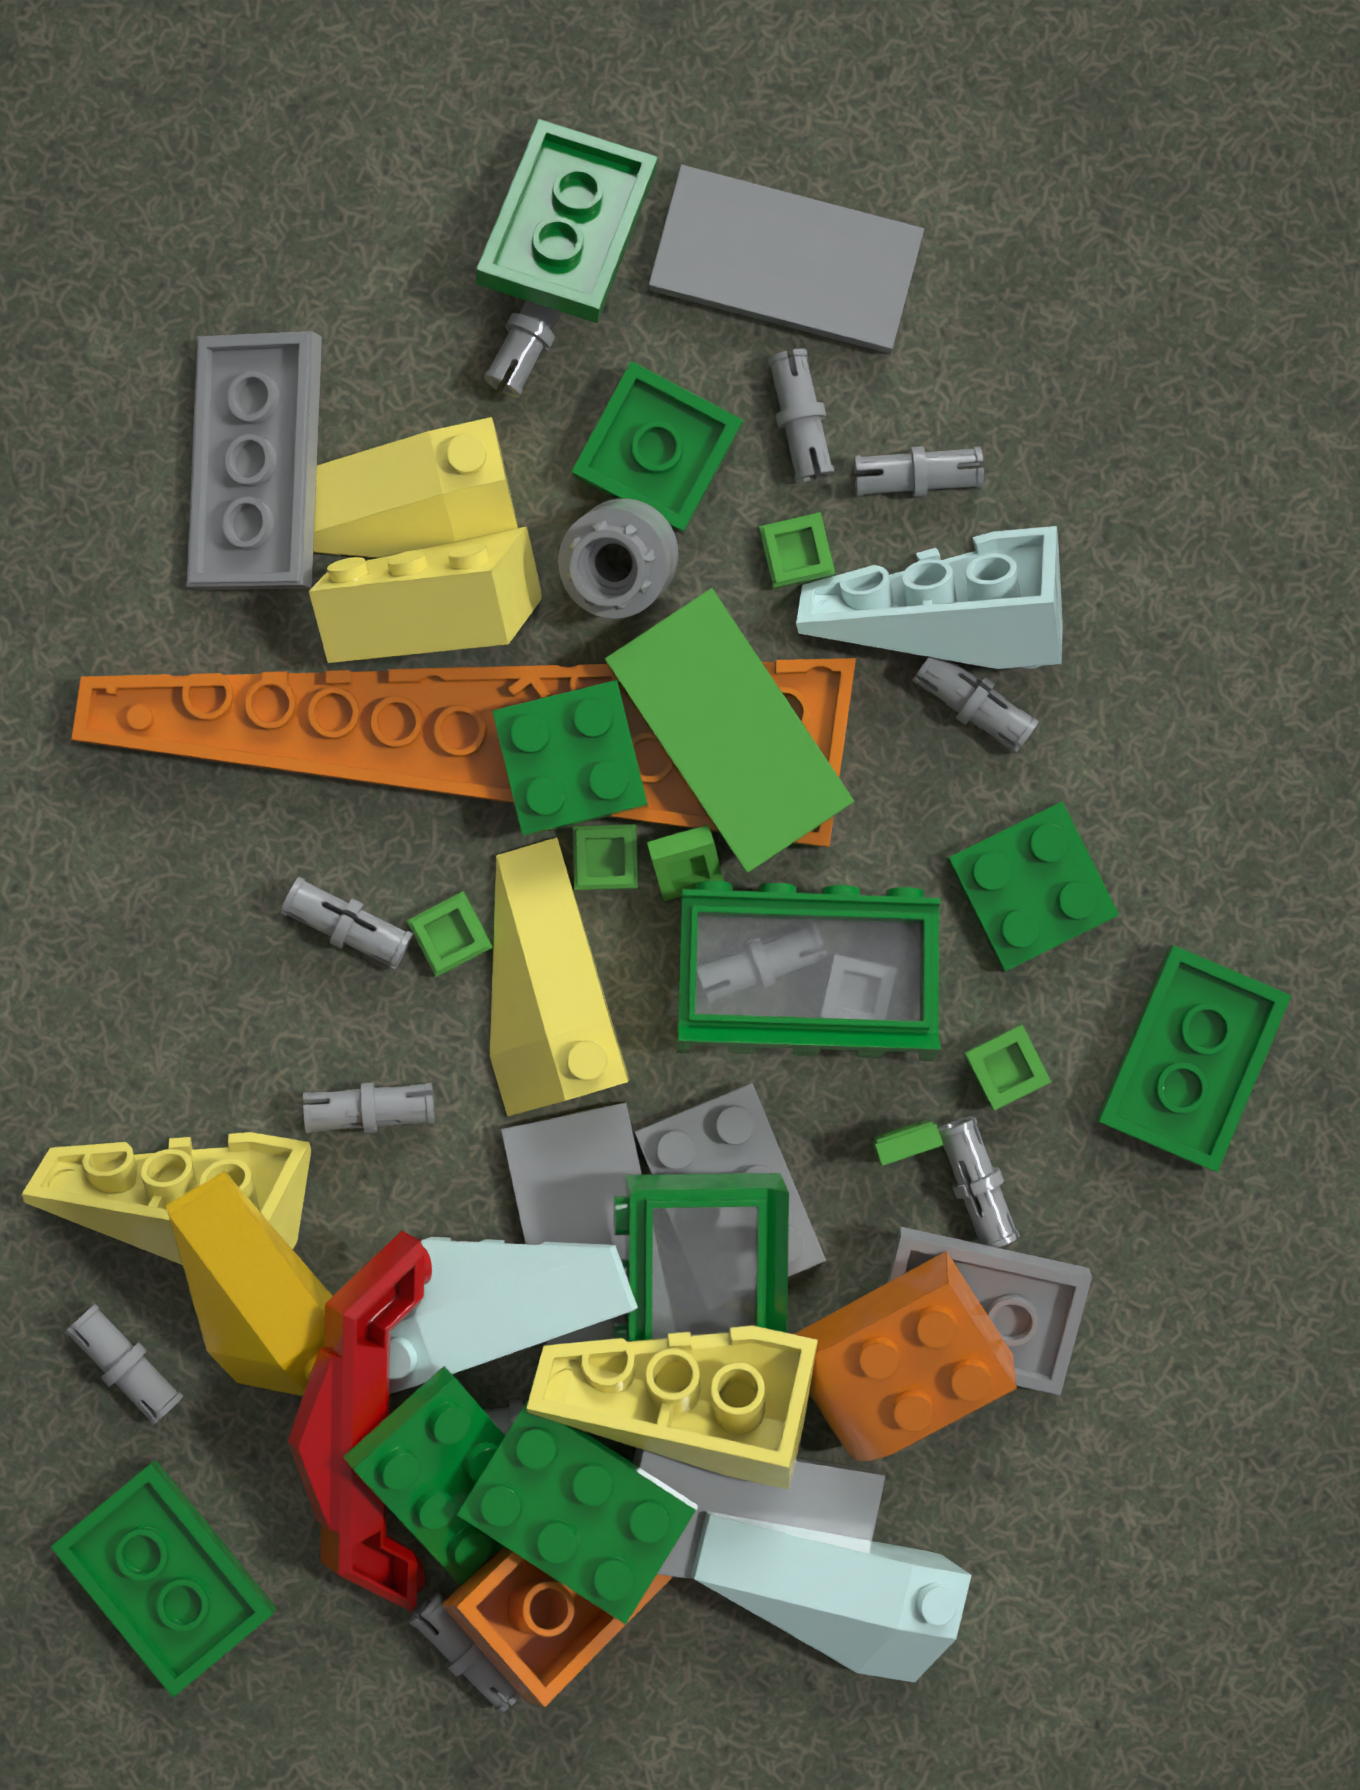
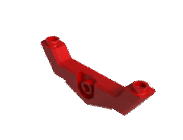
M401 1231L325 1303L324 1347L318 1350L288 1444L316 1521L321 1524L320 1562L337 1575L413 1612L417 1606V1592L423 1589L425 1583L422 1563L411 1549L386 1534L387 1506L344 1458L352 1448L389 1416L390 1332L420 1304L424 1297V1285L429 1283L432 1276L431 1258L428 1251L423 1247L421 1240Z

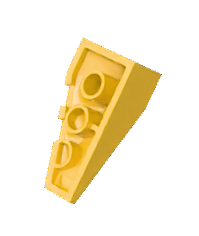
M223 1171L166 1205L206 1350L237 1383L303 1396L318 1350L324 1347L325 1303L332 1297V1294L229 1175Z

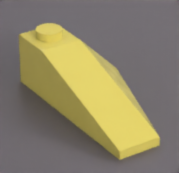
M492 417L427 431L317 465L313 553L381 558L518 528L498 435Z
M557 837L496 855L490 1059L507 1116L560 1103L629 1082V1076Z
M253 1132L228 1134L229 1147L192 1150L191 1137L169 1138V1149L146 1154H134L132 1147L127 1142L53 1147L48 1150L24 1189L22 1197L26 1204L182 1265L166 1205L225 1171L293 1249L298 1240L311 1147L310 1142Z
M757 1326L733 1327L730 1328V1332L690 1336V1332L668 1334V1338L644 1341L626 1342L623 1338L546 1345L543 1346L527 1405V1412L724 1476L789 1490L804 1425L818 1340Z

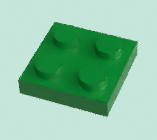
M631 361L572 469V477L613 499H633L652 506L665 517L674 531L684 535L743 425V419Z
M617 680L492 710L523 837L648 807Z
M1063 801L947 858L1003 972L1119 916Z

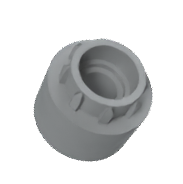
M633 499L609 500L599 504L579 518L565 534L558 557L560 577L570 597L586 611L600 617L612 619L633 616L652 604L671 583L678 565V544L675 533L668 521L652 506ZM608 544H619L629 551L633 560L631 572H618L609 565L605 554Z

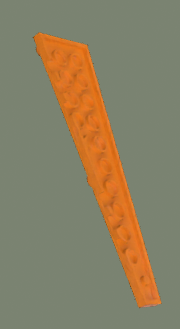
M856 658L796 659L762 662L838 777H840ZM585 664L571 667L539 665L416 668L361 672L332 670L318 673H288L284 671L234 675L206 673L190 674L188 676H172L170 674L81 676L71 739L81 743L515 804L492 710L615 681L617 678L607 664ZM617 680L648 807L608 817L687 829L709 825L711 832L719 833ZM834 816L793 844L829 848Z

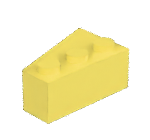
M527 526L368 561L361 557L342 559L330 564L327 567L328 571L309 590L328 663L508 645L542 599Z

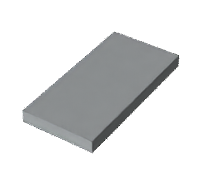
M681 164L651 274L649 291L891 354L925 228Z
M302 331L197 336L187 587L195 590L312 588L322 336L317 333Z
M627 1102L501 1129L525 1244L540 1245L544 1242L615 1245L620 1259H625V1235H614V1196H626V1175H642ZM654 1227L652 1253V1340L668 1338V1334L676 1333ZM625 1314L546 1341L547 1345L613 1339V1322H625Z
M637 1447L633 1461L634 1465L698 1505L690 1522L657 1573L694 1579L690 1574L706 1511L872 1541L886 1476L873 1469L796 1457L790 1489L787 1490L724 1476Z

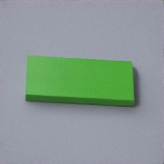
M712 588L605 658V662L747 874L855 802Z

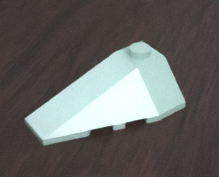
M1057 526L994 531L973 537L976 551L941 560L937 548L916 553L918 562L907 567L905 571L889 575L885 568L872 565L804 584L801 589L796 621L798 633L995 669L1015 667L1031 669L1042 665L1061 664L1063 620Z
M429 1237L421 1240L423 1247L428 1251L431 1258L432 1276L429 1283L424 1285V1297L420 1304L390 1332L389 1394L426 1383L443 1366L451 1374L638 1308L616 1246L544 1242L540 1245L504 1243V1240L485 1239L481 1242L451 1241V1238Z
M709 1511L705 1512L690 1574L692 1578L856 1673L916 1682L956 1640L971 1579V1574L942 1554Z

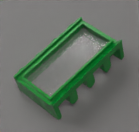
M700 881L695 883V889H682L676 1053L689 1054L691 1045L728 1046V1052L733 1054H752L756 1047L793 1048V1055L817 1056L821 1049L857 1050V1057L881 1058L886 1051L919 1052V1061L932 1062L941 1050L939 1040V906L941 898L924 897L922 889L912 887L887 889L886 896L860 895V888L850 885L826 886L822 888V894L797 893V887L787 883L761 884L758 886V892L733 891V885L724 881Z
M781 1173L626 1175V1196H614V1235H625V1259L620 1260L638 1308L625 1313V1322H613V1339L623 1338L626 1342L664 1339L668 1338V1334L690 1332V1336L730 1332V1328L744 1326H757L787 1333L789 1191Z

